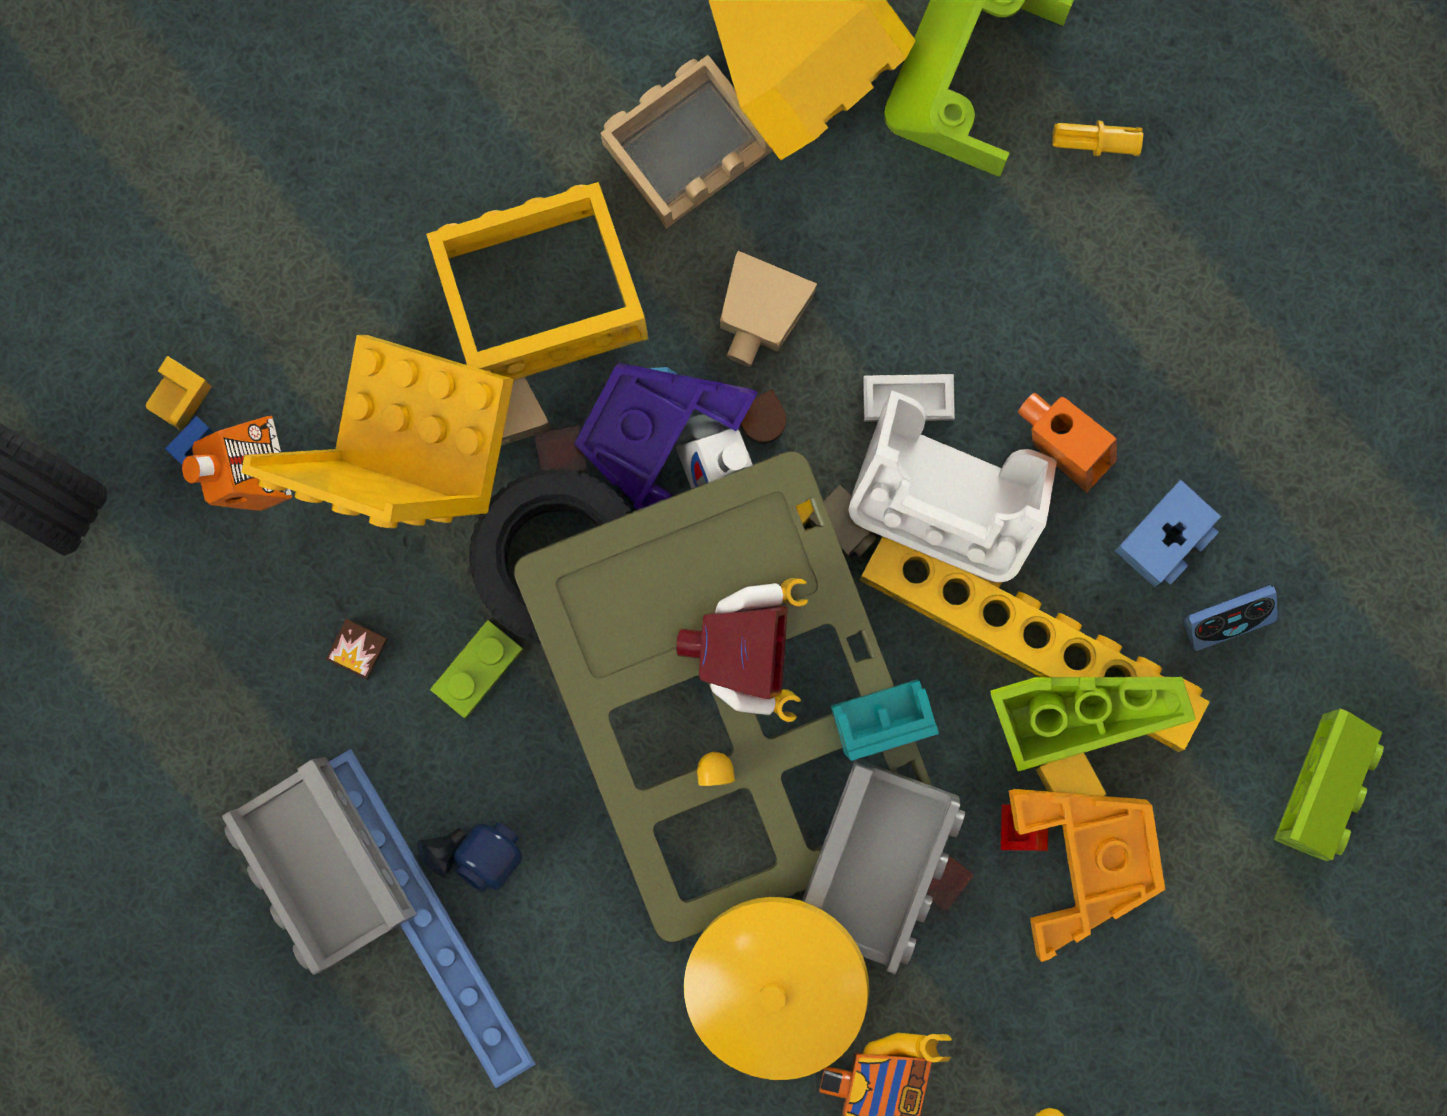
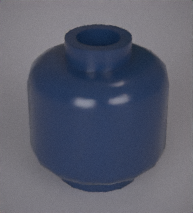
M499 822L493 828L485 824H476L454 853V860L458 865L455 872L465 882L481 892H485L487 888L494 890L502 888L521 863L522 853L515 845L519 837Z

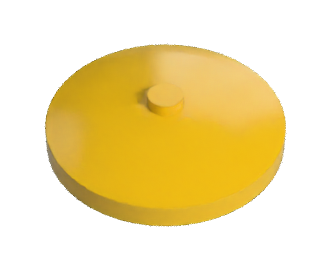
M764 897L742 902L731 907L715 918L703 931L690 954L686 966L684 998L690 1021L696 1033L707 1048L720 1060L750 1076L770 1080H789L809 1076L821 1071L839 1059L848 1050L858 1035L866 1015L869 1001V978L867 967L858 945L849 932L835 918L816 906L800 900L783 897Z

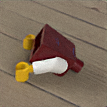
M790 578L785 580L781 586L777 583L748 586L720 600L714 612L704 615L702 631L681 629L679 631L676 646L678 656L700 658L699 679L710 683L712 692L734 710L770 715L774 711L782 720L793 722L797 716L792 712H782V706L788 700L800 702L801 699L790 690H782L788 607L780 605L782 601L791 606L806 605L808 599L793 600L790 593L795 584H806L807 582L803 579Z

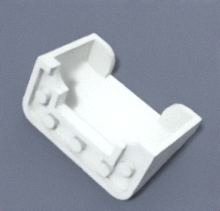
M892 390L882 408L852 493L848 509L851 519L855 524L866 530L986 580L1006 582L1013 579L1018 574L1046 526L1057 460L1034 450L1023 449L1013 452L1006 459L1003 467L999 468L923 436L921 433L926 420L924 408L914 399Z

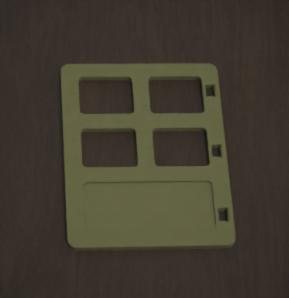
M787 451L522 556L514 567L516 582L655 931L661 939L668 942H676L704 931L720 914L742 902L764 897L785 898L807 888L822 846L816 849H810L806 846L781 782V776L788 769L842 748L833 713L774 737H766L762 733L755 713L736 711L712 692L732 743V751L726 756L730 758L733 764L735 782L722 785L700 786L698 785L697 767L644 789L636 787L610 724L609 713L617 707L699 675L700 658L681 657L677 654L676 646L679 631L681 629L702 631L704 615L714 612L720 600L745 587L774 583L781 586L785 580L790 578L803 579L807 583L795 584L790 594L793 600L808 599L806 605L791 606L783 601L780 605L788 607L786 640L822 625L830 624L834 627L858 689L859 697L894 687L810 465L803 455L794 451ZM810 499L820 526H814L805 530L796 505ZM860 631L870 657L855 661L846 638ZM915 741L882 751L888 770L898 773L896 768L906 765L910 761L917 781L932 786ZM746 788L750 790L775 853V864L693 899H681L654 835V825L659 821L738 789Z

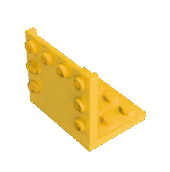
M357 335L336 449L244 455L241 473L258 478V485L266 489L284 491L287 488L296 491L295 498L305 502L322 503L326 501L332 503V510L334 512L352 516L360 515V513L370 516L369 523L384 528H397L398 522L421 526L425 525L426 519L451 523L453 517L486 514L489 509L514 379L373 336Z

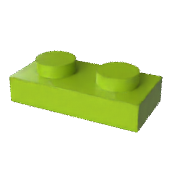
M487 620L430 690L463 718L467 719L524 649Z

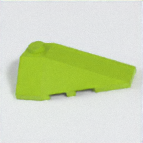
M1035 677L991 690V697L1018 772L1196 720L1183 677Z

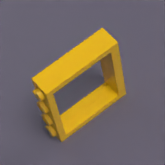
M599 182L590 185H575L566 192L554 196L532 198L523 205L504 211H489L480 218L461 224H446L437 231L426 234L468 366L516 380L649 339L645 317ZM594 215L625 307L477 352L448 259Z

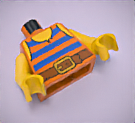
M897 1032L869 1042L864 1048L863 1053H855L851 1071L831 1066L824 1068L819 1093L845 1098L841 1116H920L932 1062H948L951 1057H941L938 1054L937 1043L940 1040L952 1041V1039L947 1034H931L926 1036Z

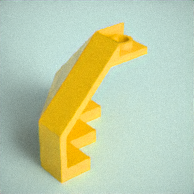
M709 0L740 108L780 160H783L818 138L828 129V126L825 124L840 111H848L874 88L871 82L880 73L887 69L889 71L894 70L907 58L916 41L886 0Z

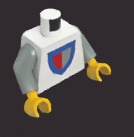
M705 414L689 418L675 445H678L676 450L691 489L753 465L740 431H734L733 429L724 430L721 423Z

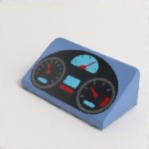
M1270 585L1184 618L1183 624L1192 648L1198 651L1276 622L1278 618L1276 590L1274 586L1271 587Z

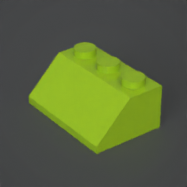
M1341 708L1322 715L1276 832L1275 841L1323 861L1333 860L1335 854L1342 855L1351 834V830L1345 828L1351 812L1358 813L1367 794V788L1362 786L1368 769L1375 770L1383 753L1384 746L1378 744L1382 735L1381 731Z

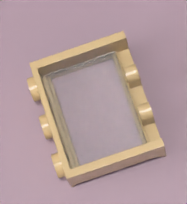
M709 55L700 61L692 59L685 63L675 73L676 78L663 88L661 85H656L649 89L640 98L639 102L641 104L628 113L620 111L613 115L604 124L605 130L600 133L603 146L609 151L652 207L666 229L773 151L742 111L735 88Z

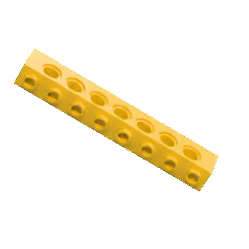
M885 537L881 538L860 578V581L1038 677H1104L1108 668H1118L1124 672L1126 677H1164L1160 675L1162 668L1156 663L1141 656H1138L1137 660L1134 661L1121 654L1122 646L1102 635H1098L1095 640L1080 632L1082 625L1076 620L1061 613H1058L1056 618L1039 610L1042 603L1035 598L1019 591L1016 596H1013L1000 589L1002 582L986 580ZM909 561L921 562L927 569V579L917 584L909 582L904 577L903 565ZM950 582L962 584L967 591L966 602L961 605L948 603L943 596L944 585ZM996 603L1005 609L1007 620L1003 626L994 627L985 621L983 610L986 605ZM1038 625L1044 629L1047 635L1044 647L1037 649L1027 645L1023 637L1026 626ZM1076 646L1085 652L1087 662L1084 669L1073 670L1066 665L1064 652L1067 647ZM1185 679L1183 680L1196 720L1146 734L1177 752L1185 750L1210 701L1200 696L1203 691L1200 687Z

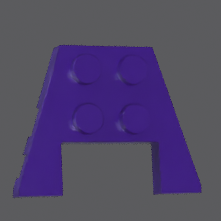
M618 363L574 444L613 485L617 484L635 503L634 507L639 510L675 496L655 485L654 482L694 409L737 431L758 392L749 388Z

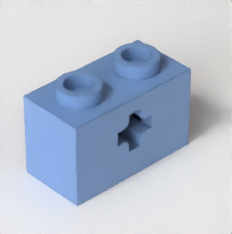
M1180 480L1119 545L1115 552L1154 587L1163 580L1171 585L1187 568L1188 564L1183 558L1193 547L1201 552L1218 534L1213 525L1221 516ZM1175 527L1180 532L1176 538L1179 544L1174 542L1167 546L1162 542L1166 536L1162 529L1168 532Z

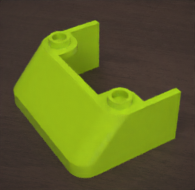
M930 0L914 37L916 41L902 65L886 103L884 119L887 127L898 136L1000 177L1010 153L968 136L974 122L975 111L972 103L965 96L949 90L951 81L981 11L1003 18L1010 17L1020 9H1023L1064 26L1074 0Z

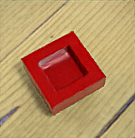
M1002 804L1001 850L1048 851V828L1020 835L1014 827L1011 804Z

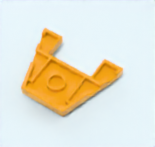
M1023 789L1008 790L1014 827L1020 835L1058 825L1063 827L1075 907L1030 918L1035 952L1041 962L1056 956L1055 951L1075 940L1077 943L1091 935V929L1111 917L1116 920L1165 890L1153 807L1147 799Z

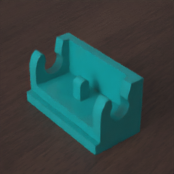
M918 679L831 705L844 754L850 761L939 734L925 688L922 689Z

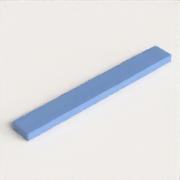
M349 749L329 761L417 913L416 916L401 924V927L495 1088H498L536 1065L359 760L353 750Z

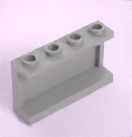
M326 757L310 760L297 768V773L242 807L222 815L227 825L224 830L229 842L235 849H241L249 863L247 871L250 879L260 890L264 889L272 903L270 912L273 919L280 928L288 931L295 943L293 945V952L296 959L303 968H309L313 975L327 970L417 915Z
M856 759L802 901L816 906L835 918L852 936L863 957L884 964L887 971L896 974L900 962L908 965L917 939L910 937L916 920L924 922L929 912L933 897L927 895L931 880L932 878L941 879L949 854L943 852L949 835L957 837L963 823L965 811L959 810V796Z

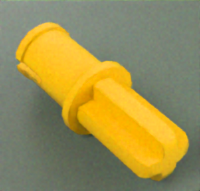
M1097 120L1095 126L1057 123L1053 128L1052 143L1057 148L1093 150L1094 156H1100L1101 152L1139 156L1143 144L1142 127L1107 126L1100 120Z

